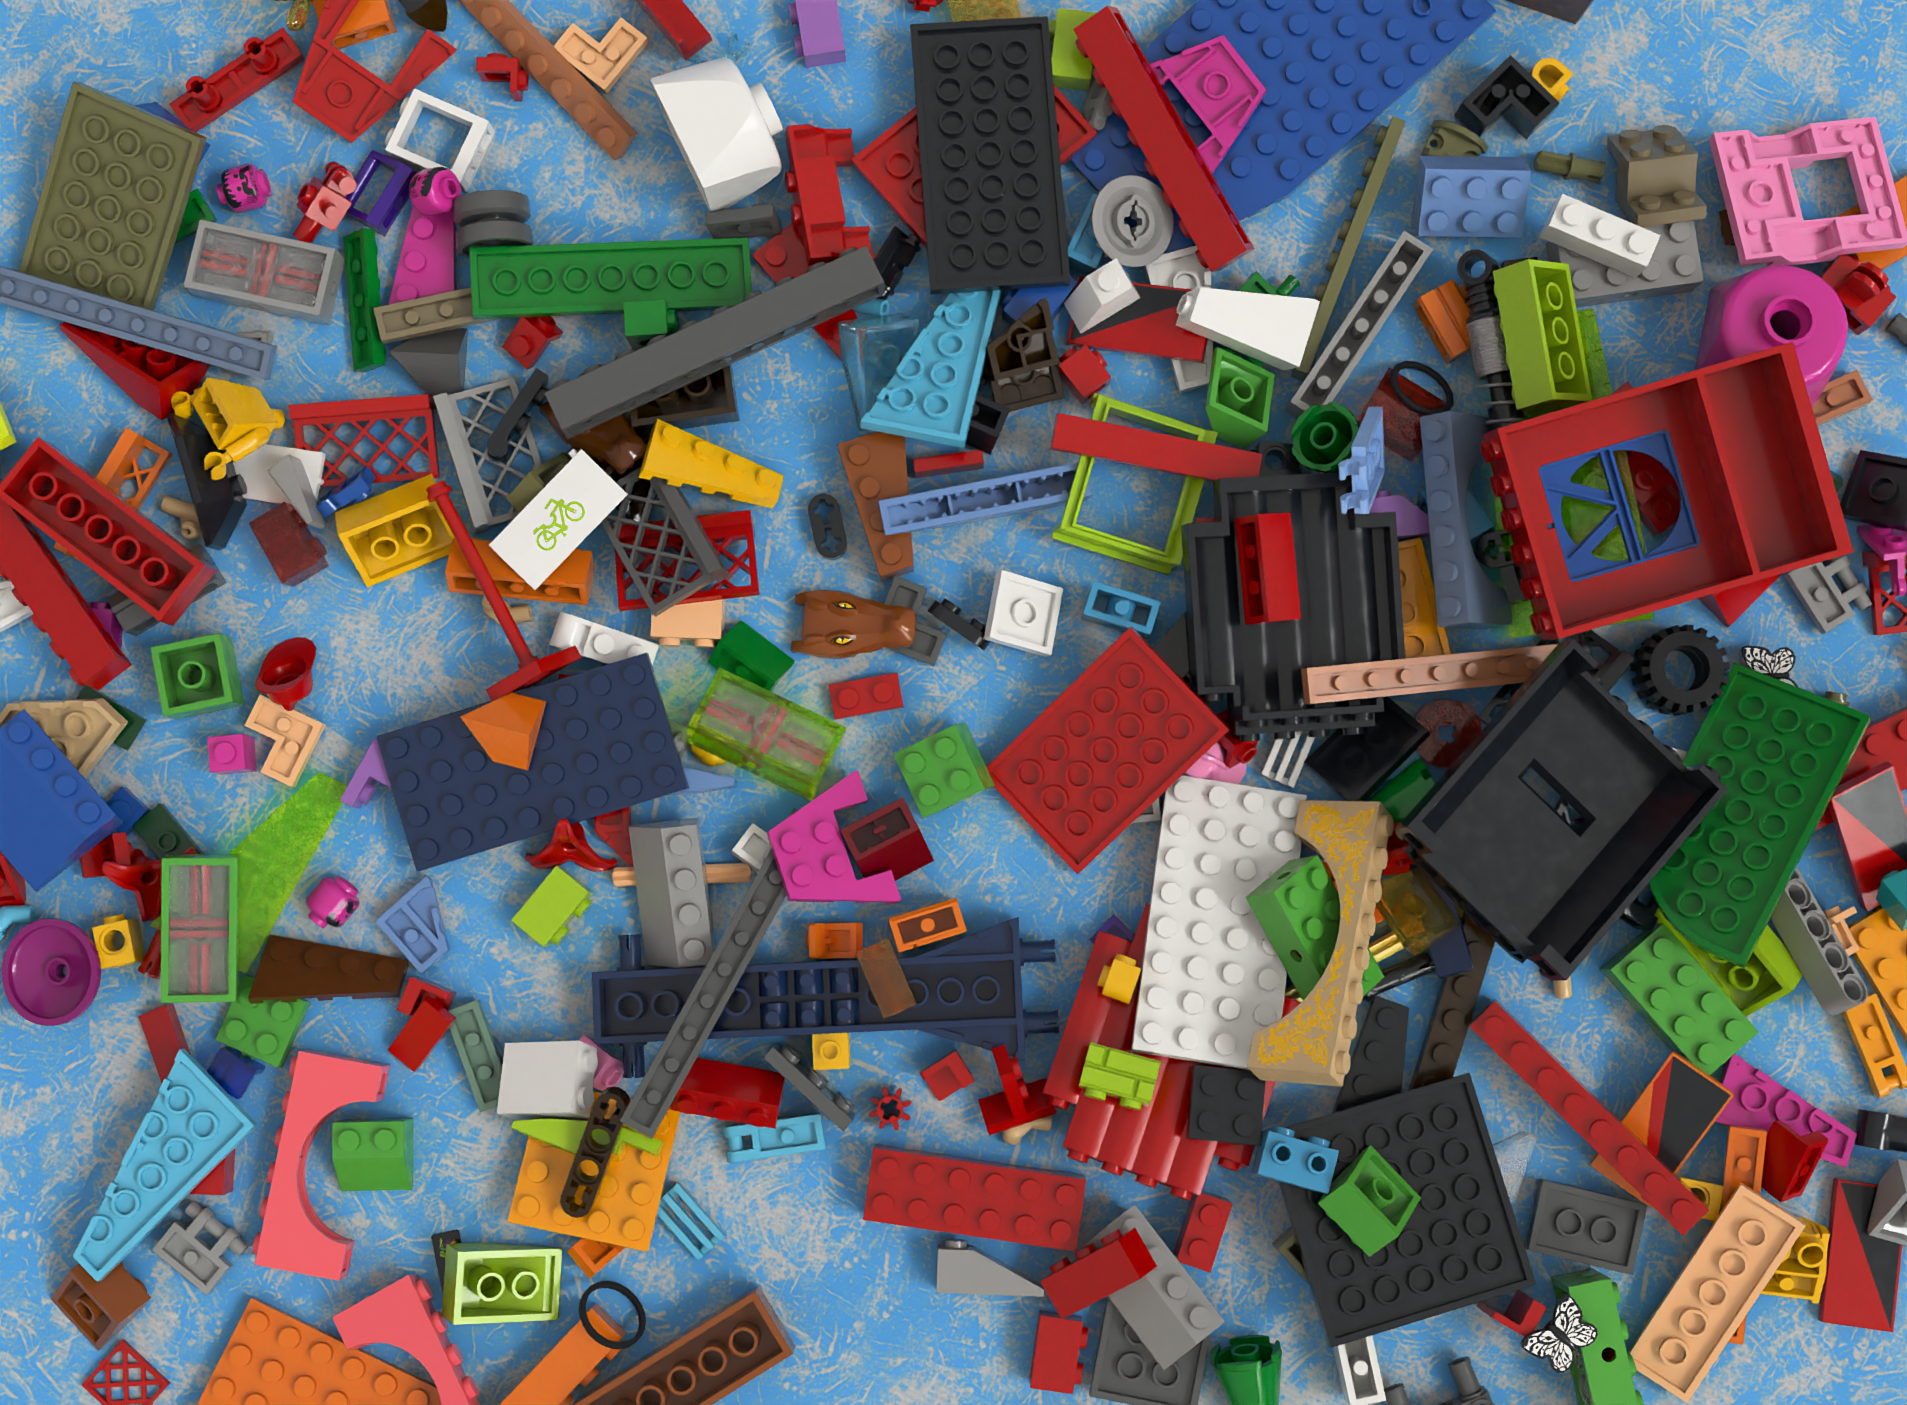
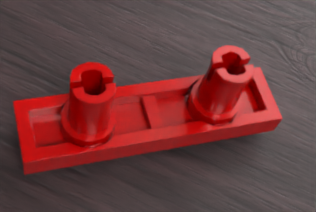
M283 27L263 41L258 37L249 38L244 44V54L204 80L200 76L191 77L186 83L187 92L169 103L181 122L197 133L305 60V57Z

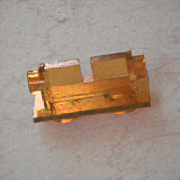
M888 938L855 952L883 1018L895 1015L916 1005V1001Z

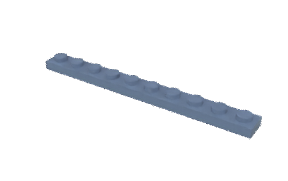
M0 265V303L262 380H270L277 350L276 345Z

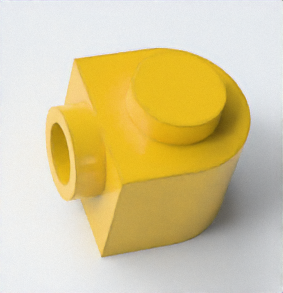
M1544 58L1538 61L1530 72L1558 102L1570 90L1566 84L1573 76V73L1554 58Z
M1116 954L1111 967L1104 965L1097 984L1104 987L1102 995L1129 1004L1141 973V968L1135 966L1137 961L1130 957Z

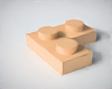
M620 17L600 43L572 23L556 42L554 48L584 78L607 94L646 47L649 40L644 34Z
M260 694L244 726L276 740L260 772L295 788L326 724L294 709L287 711L282 705H278L272 702L269 697Z

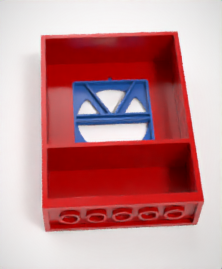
M1793 341L1497 428L1482 435L1484 442L1480 443L1481 454L1486 463L1490 462L1494 476L1490 477L1491 488L1495 497H1500L1503 506V511H1500L1501 522L1506 532L1510 531L1514 544L1510 546L1511 557L1516 566L1520 565L1524 578L1520 580L1521 591L1525 600H1530L1534 613L1530 614L1531 626L1536 635L1540 634L1541 640L1565 638L1854 552ZM1613 451H1637L1653 457L1668 469L1678 487L1680 510L1676 524L1664 542L1643 555ZM1597 456L1600 459L1609 491L1572 483L1570 478L1580 466ZM1563 496L1614 507L1579 544H1575L1569 537L1562 521L1561 501ZM1619 524L1628 559L1625 561H1610L1593 556L1592 551Z

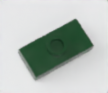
M158 804L133 825V828L160 860H162L165 854H182L189 847H194L197 854H204L164 804Z

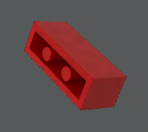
M1291 513L1255 514L1235 518L1245 625L1301 619Z
M696 1058L675 1096L670 1110L717 1118L723 1121L729 1120L746 1123L756 1127L776 1129L783 1099L785 1077L775 1071Z
M1136 1228L1124 1234L1121 1233L1120 1229H1117L1100 1239L1103 1244L1102 1246L1096 1248L1094 1243H1091L1074 1253L1077 1259L1070 1262L1068 1257H1065L1049 1266L1052 1273L1040 1282L1061 1319L1134 1283L1157 1267Z

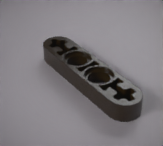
M619 1087L606 1088L594 1103L560 1199L562 1209L571 1217L579 1218L588 1214L596 1202L624 1126L619 1121L630 1103L629 1095ZM610 1099H614L617 1101V1109L612 1114L610 1120L605 1119L604 1117L609 1109L608 1102ZM594 1129L605 1130L610 1136V1143L605 1145L598 1144L592 1137V1131ZM591 1160L596 1163L599 1169L598 1174L594 1176L585 1174L581 1169V1162ZM581 1185L587 1186L581 1198L583 1202L581 1205L576 1204L574 1195Z

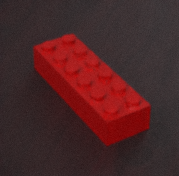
M39 437L36 438L0 483V499L160 622L174 626L217 571L60 449Z
M875 1144L863 1220L1076 1252L1086 1178L1084 1175Z

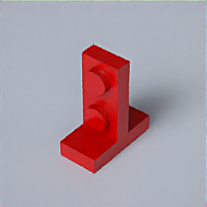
M1005 1044L992 1048L991 1050L1005 1091L978 1100L988 1134L992 1135L1056 1114L1055 1107L1047 1104L1048 1097L1042 1096L1046 1079L1043 1078L1025 1084L1017 1057L1009 1058Z

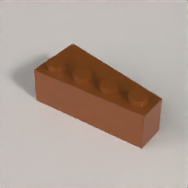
M874 432L837 444L881 582L892 579L894 576L898 577L914 572L911 532L885 536L878 504L880 500L909 495L905 437Z

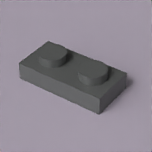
M755 204L752 207L739 209L723 208L719 211L706 213V226L713 239L754 238L782 234V222L773 204Z

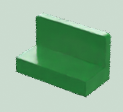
M739 621L720 639L707 662L763 704L795 661L746 623Z

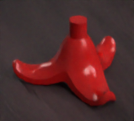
M565 818L557 822L553 838L541 851L535 855L527 853L524 856L526 862L539 869H550L556 865L559 866L572 861L589 871L603 872L612 869L618 862L616 858L605 859L597 855L587 843L580 822L570 824L569 820Z
M189 847L182 854H197V851L194 847ZM135 849L133 850L134 858L131 865L113 861L104 862L102 864L104 875L116 885L134 892L142 922L158 920L161 916L162 860L147 857L142 850Z

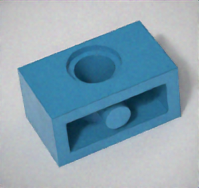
M1093 581L1081 619L1121 632H1125L1132 626L1143 639H1148L1151 635L1161 601Z

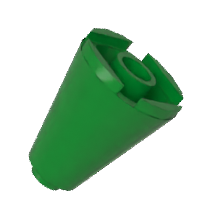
M1328 402L1329 404L1321 406L1316 404L1309 407L1298 417L1292 428V453L1304 467L1321 473L1339 472V462L1352 457L1351 446L1360 427L1352 412L1335 402Z
M1422 758L1413 761L1367 801L1381 802L1393 817L1394 823H1399L1404 820L1427 794L1435 782Z
M1246 1335L1229 1339L1230 1346L1221 1349L1220 1343L1214 1346L1210 1351L1211 1364L1229 1405H1279L1282 1350L1277 1339L1275 1344L1270 1343L1269 1336Z

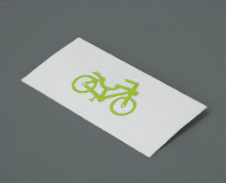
M581 449L489 546L536 590L628 494Z

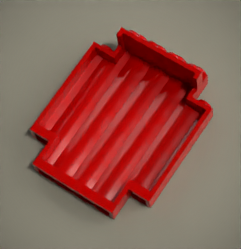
M1146 903L1133 942L1098 931L1042 1096L1048 1097L1047 1104L1056 1108L1067 1110L1069 1105L1075 1107L1062 1145V1149L1068 1150V1158L1087 1164L1089 1158L1101 1162V1169L1118 1176H1121L1123 1171L1137 1175L1135 1179L1137 1183L1151 1188H1156L1157 1183L1171 1188L1169 1194L1190 1201L1191 1196L1199 1197L1201 1195L1213 1157L1219 1159L1217 1165L1238 1172L1239 1167L1247 1168L1249 1166L1255 1146L1186 1139L1192 1066L1244 1069L1131 1052L1140 976L1129 1004L1102 995L1104 987L1097 984L1104 965L1111 967L1116 954L1136 960L1135 966L1142 968L1150 904ZM1284 995L1282 1018L1294 1010L1301 1002ZM1090 1042L1161 1061L1149 1106L1142 1105L1141 1110L1138 1111L1120 1106L1119 1098L1106 1095L1105 1101L1084 1096L1085 1089L1078 1086ZM1265 1081L1263 1120L1276 1081Z

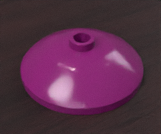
M62 919L38 920L25 926L11 940L3 958L2 982L10 1004L26 1020L43 1026L66 1024L81 1016L90 1007L97 995L101 981L100 957L92 939L76 924ZM64 966H66L67 969L66 976L63 973Z

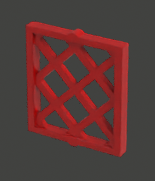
M122 1340L99 1363V1366L82 1386L102 1405H153V1402L171 1382L128 1342ZM118 1351H122L123 1364H111L113 1356ZM128 1353L139 1363H128ZM129 1368H141V1381H129ZM111 1369H123V1382H111ZM101 1370H105L106 1383H94L95 1376ZM146 1370L157 1380H146ZM147 1385H159V1390L153 1397L147 1398ZM129 1386H141V1399H129ZM111 1387H123L124 1400H112ZM95 1388H106V1398Z

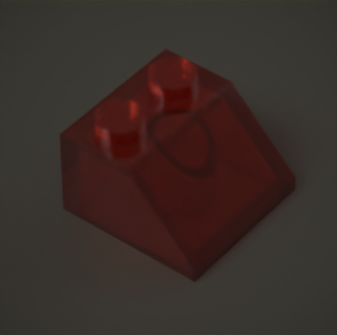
M1389 367L1358 415L1357 422L1360 427L1368 407H1383L1384 446L1411 462L1422 449L1420 417L1425 415L1413 411L1396 396L1390 384V372L1392 369ZM1397 374V382L1401 390L1417 405L1435 410L1445 406V401L1403 375Z

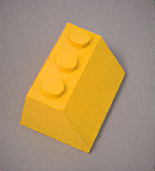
M432 474L334 512L338 537L367 587L449 555L452 540L455 537L436 501L429 502L427 499L428 493L426 489L437 483Z

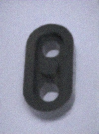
M944 598L942 603L936 600L928 609L930 614L985 651L991 642L984 639L985 625L975 618L970 623L958 616L962 609Z

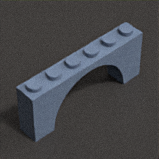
M1446 411L1420 417L1438 627L1489 629L1513 625L1511 603H1509L1506 590L1495 585L1480 567L1470 543L1466 524L1465 498L1467 484L1473 467L1482 457L1480 443L1484 442L1482 435L1491 431L1490 424H1485L1489 417L1455 411Z

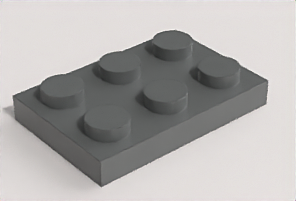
M777 1043L763 1057L842 1131L853 1121L856 1114L852 1109L855 1105L840 1091L836 1095L833 1094L826 1087L829 1081L818 1070H813V1068L810 1071L807 1070L799 1062L803 1057L791 1045L787 1043L782 1047Z
M1540 1179L1525 1249L1633 1275L1647 1205Z

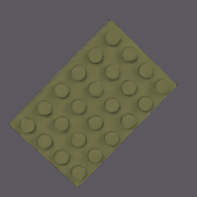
M73 82L19 271L155 310L207 137L82 82Z

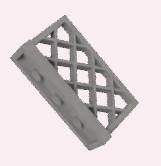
M514 377L447 395L446 392L433 396L435 409L475 534L488 531L490 527L511 522L518 515L517 511H514L515 507L512 505L507 514L493 517L489 507L495 493L504 498L509 496L508 493L499 489L507 472L521 480L526 476L510 467L518 452L532 458L534 466L531 471L542 465L529 424L518 444L511 440L508 443V446L512 447L514 451L506 465L492 462L488 457L487 448L482 453L472 448L469 444V438L474 429L489 436L494 432L478 424L486 408L502 416L506 414L507 411L490 403L495 392L510 388L513 402L519 395V390ZM488 394L485 400L479 397ZM472 399L482 405L474 421L460 414L457 402ZM463 422L470 425V428L468 429L467 433L465 431ZM525 440L527 441L529 450L522 447ZM473 454L481 458L477 466ZM485 461L503 470L494 486L480 478L479 471ZM483 487L491 491L488 498L486 497Z

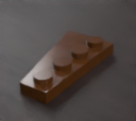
M269 934L248 999L250 1004L263 1003V1000L297 1002V999L318 998V1001L333 1000V997L352 996V999L400 997L409 964L407 959Z

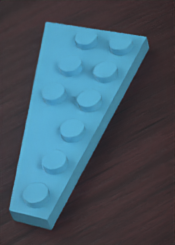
M1001 290L950 293L943 304L938 306L926 329L923 328L897 366L896 373L886 388L883 387L878 394L877 401L869 413L866 412L861 419L860 428L965 448L985 363L986 346L990 341Z

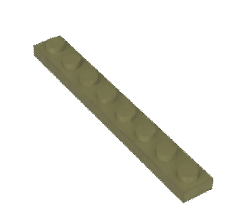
M1393 116L1388 126L1381 125L1374 141V145L1379 147L1375 158L1369 156L1361 176L1367 178L1363 189L1357 187L1349 207L1355 209L1351 221L1344 220L1337 238L1343 240L1339 252L1332 251L1325 270L1331 273L1327 283L1320 282L1314 296L1315 300L1320 301L1300 367L1294 368L1290 377L1304 381L1310 371L1406 121Z

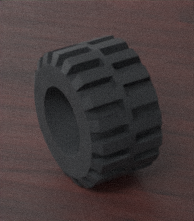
M1687 624L1681 627L1679 625L1671 626L1646 638L1641 643L1642 648L1635 651L1633 657L1637 658V661L1631 664L1630 671L1636 672V677L1632 678L1631 681L1633 686L1638 684L1640 687V691L1636 693L1640 699L1647 698L1649 701L1646 705L1651 709L1659 708V713L1665 715L1673 713L1674 716L1699 711L1713 704V699L1719 698L1724 692L1721 686L1728 684L1729 677L1724 676V671L1730 670L1729 662H1723L1722 656L1727 655L1725 648L1718 649L1716 647L1719 640L1715 636L1708 638L1706 636L1707 630L1703 628L1695 630L1694 625ZM1673 650L1687 655L1694 665L1695 679L1688 690H1680L1674 687L1665 676L1664 662L1667 655Z

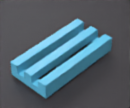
M679 1182L661 1198L657 1215L698 1261L726 1236ZM678 1194L712 1232L713 1238L709 1239L673 1199V1196ZM666 1203L704 1245L701 1249L663 1207Z

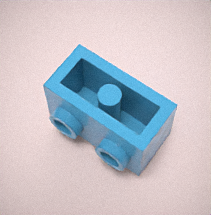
M1274 1126L1273 1131H1262L1261 1146L1257 1148L1251 1171L1252 1174L1318 1193L1329 1194L1339 1153L1338 1150L1329 1148L1330 1141L1314 1136H1309L1308 1141L1294 1138L1295 1131L1279 1126Z

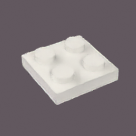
M1004 570L996 572L984 639L1044 657L1052 655L1063 588Z

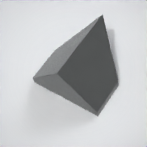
M457 328L411 338L389 350V353L427 394L435 396L447 392V395L464 391L468 339L467 328Z

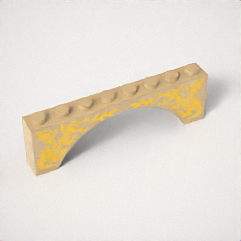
M1300 800L1294 833L1307 848L1321 856L1330 867L1339 893V932L1330 962L1314 989L1294 1010L1282 1019L1254 1032L1247 1068L1260 1080L1343 1087L1344 1076L1350 1070L1351 1059L1349 1049L1351 1039L1355 1038L1357 1032V1022L1355 1019L1357 1005L1363 999V986L1361 984L1363 972L1369 966L1370 936H1373L1376 928L1374 917L1376 902L1380 901L1382 895L1380 879L1382 869L1386 868L1388 862L1387 841L1388 836L1392 835L1394 829L1393 817L1381 802Z

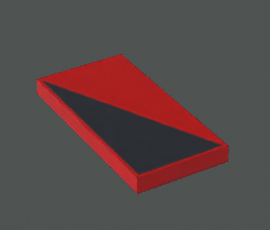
M1079 276L1078 285L1083 281L1085 276ZM1132 282L1141 298L1082 334L1071 318L1067 339L1069 346L1083 347L1086 344L1091 349L1203 363L1208 339L1176 326L1179 316L1177 314L1178 303L1186 292L1192 291L1191 289Z
M1887 761L1839 785L1828 804L1860 907L1866 912L1880 906L1876 896L1882 878L1892 871L1898 870L1901 872L1907 869V808L1894 766Z
M1833 1179L1828 1225L1830 1237L1827 1249L1826 1276L1821 1292L1818 1320L1821 1322L1893 1332L1903 1245L1868 1234L1867 1229L1878 1184Z

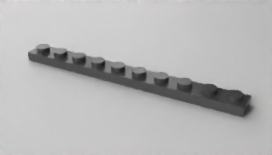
M794 808L793 811L791 812L790 816H791L792 814H794L795 812H797L798 810H796V809ZM772 850L767 855L619 1123L650 1140L655 1135L786 897Z

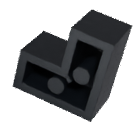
M1510 55L1461 103L1454 116L1467 129L1479 137L1499 118L1503 117L1527 140L1552 115L1560 103Z

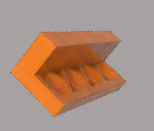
M126 427L96 478L121 497L120 488L124 481L136 478L139 490L135 497L125 500L139 510L173 454ZM145 447L160 455L152 468L140 469L138 459ZM56 542L53 547L79 560L59 543Z

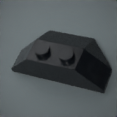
M169 413L166 417L175 441L205 546L215 550L224 549L247 506L246 499L242 496L247 494L246 483L240 474L236 475L233 461L226 464L225 477L220 480L211 479V470L215 466L205 470L204 459L206 455L210 452L223 454L226 450H218L207 429L177 416L175 413Z

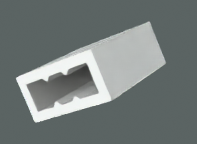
M581 1041L505 1043L497 1114L513 1120L589 1119L590 1109L594 1102L593 1082L594 1073L598 1066L597 1048Z

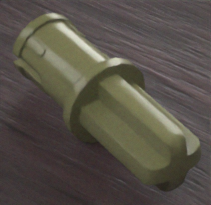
M1539 151L1534 158L1533 167L1535 170L1563 175L1564 180L1575 178L1599 184L1604 174L1605 162L1576 157V154L1572 152L1567 156Z

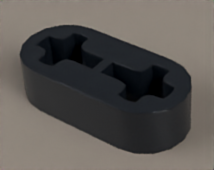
M828 494L816 495L808 505L815 545L818 553L823 558L837 560L845 554L847 549V539L840 508L833 496ZM820 502H826L828 507H834V510L828 514L829 524L824 525L821 514H814V510L819 509ZM831 529L834 539L841 540V544L836 546V552L830 553L826 547L822 548V544L827 542L825 531Z

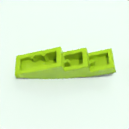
M565 1119L515 1120L511 1128L519 1133L576 1155L588 1121ZM622 1128L613 1155L620 1157L625 1144L659 1157L664 1143L662 1140L656 1138L650 1140L635 1131ZM594 1129L592 1131V1137L595 1142L602 1145L610 1143V1136L605 1130Z

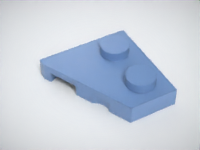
M425 876L375 921L420 974L427 972L450 951L433 880L429 876Z

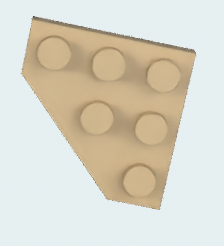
M104 698L15 701L8 703L0 713L1 727L25 709L85 779L128 723Z

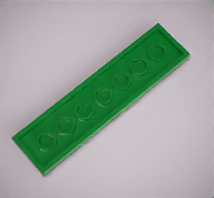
M749 238L469 248L474 319L624 314L623 302L666 299L669 308L675 309V311L716 310L723 306L733 307L742 303L743 299L752 293Z

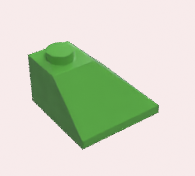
M1219 347L1213 351L1205 409L1213 431L1218 432L1217 437L1244 449L1268 431L1275 374Z

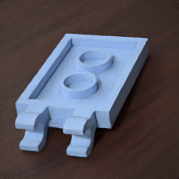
M1368 407L1351 446L1352 457L1338 464L1340 480H1345L1346 476L1352 475V492L1343 494L1340 497V510L1342 514H1346L1347 510L1354 508L1355 514H1369L1385 473L1383 407Z

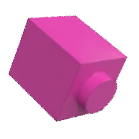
M236 734L207 737L210 773L226 775L257 772L255 740L253 736Z

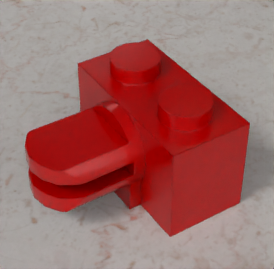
M1838 255L1818 275L1838 294L1845 308L1848 328L1857 335L1870 328L1897 297L1890 291V287L1887 284L1889 279L1879 267L1870 262L1862 264L1859 259L1852 255Z

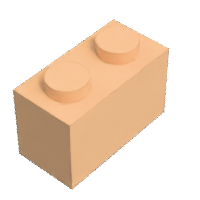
M722 599L674 605L656 617L651 614L650 636L654 640H659V646L680 647V641L694 642V647L715 648V642L718 643L724 636L726 601Z

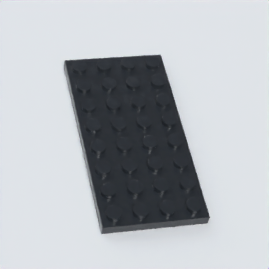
M1048 16L910 24L930 295L1069 286L1070 271Z

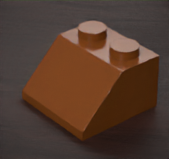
M121 1261L99 1282L78 1264L69 1271L51 1297V1300L99 1351L144 1308L151 1296L147 1293L145 1285L139 1279L133 1278L123 1267Z

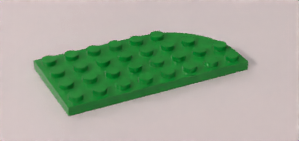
M1734 662L1728 674V684L1721 687L1724 692L1719 698L1715 699L1682 762L1686 767L1704 764L1713 768L1721 776L1720 781L1728 790L1649 884L1659 909L1674 929L1684 938L1708 953L1745 969L1871 721V716Z

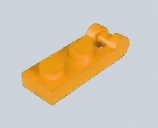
M1869 993L1867 1000L1863 1004L1843 1012L1842 1015L1868 1075L1870 1088L1879 1099L1889 1095L1890 1090L1898 1087L1901 1090L1907 1088V1066L1877 994ZM1890 1066L1892 1074L1884 1077L1881 1069Z

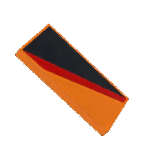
M1672 1050L1621 1122L1676 1174L1733 1098L1735 1092ZM1599 1153L1596 1154L1590 1166L1650 1208L1652 1207Z

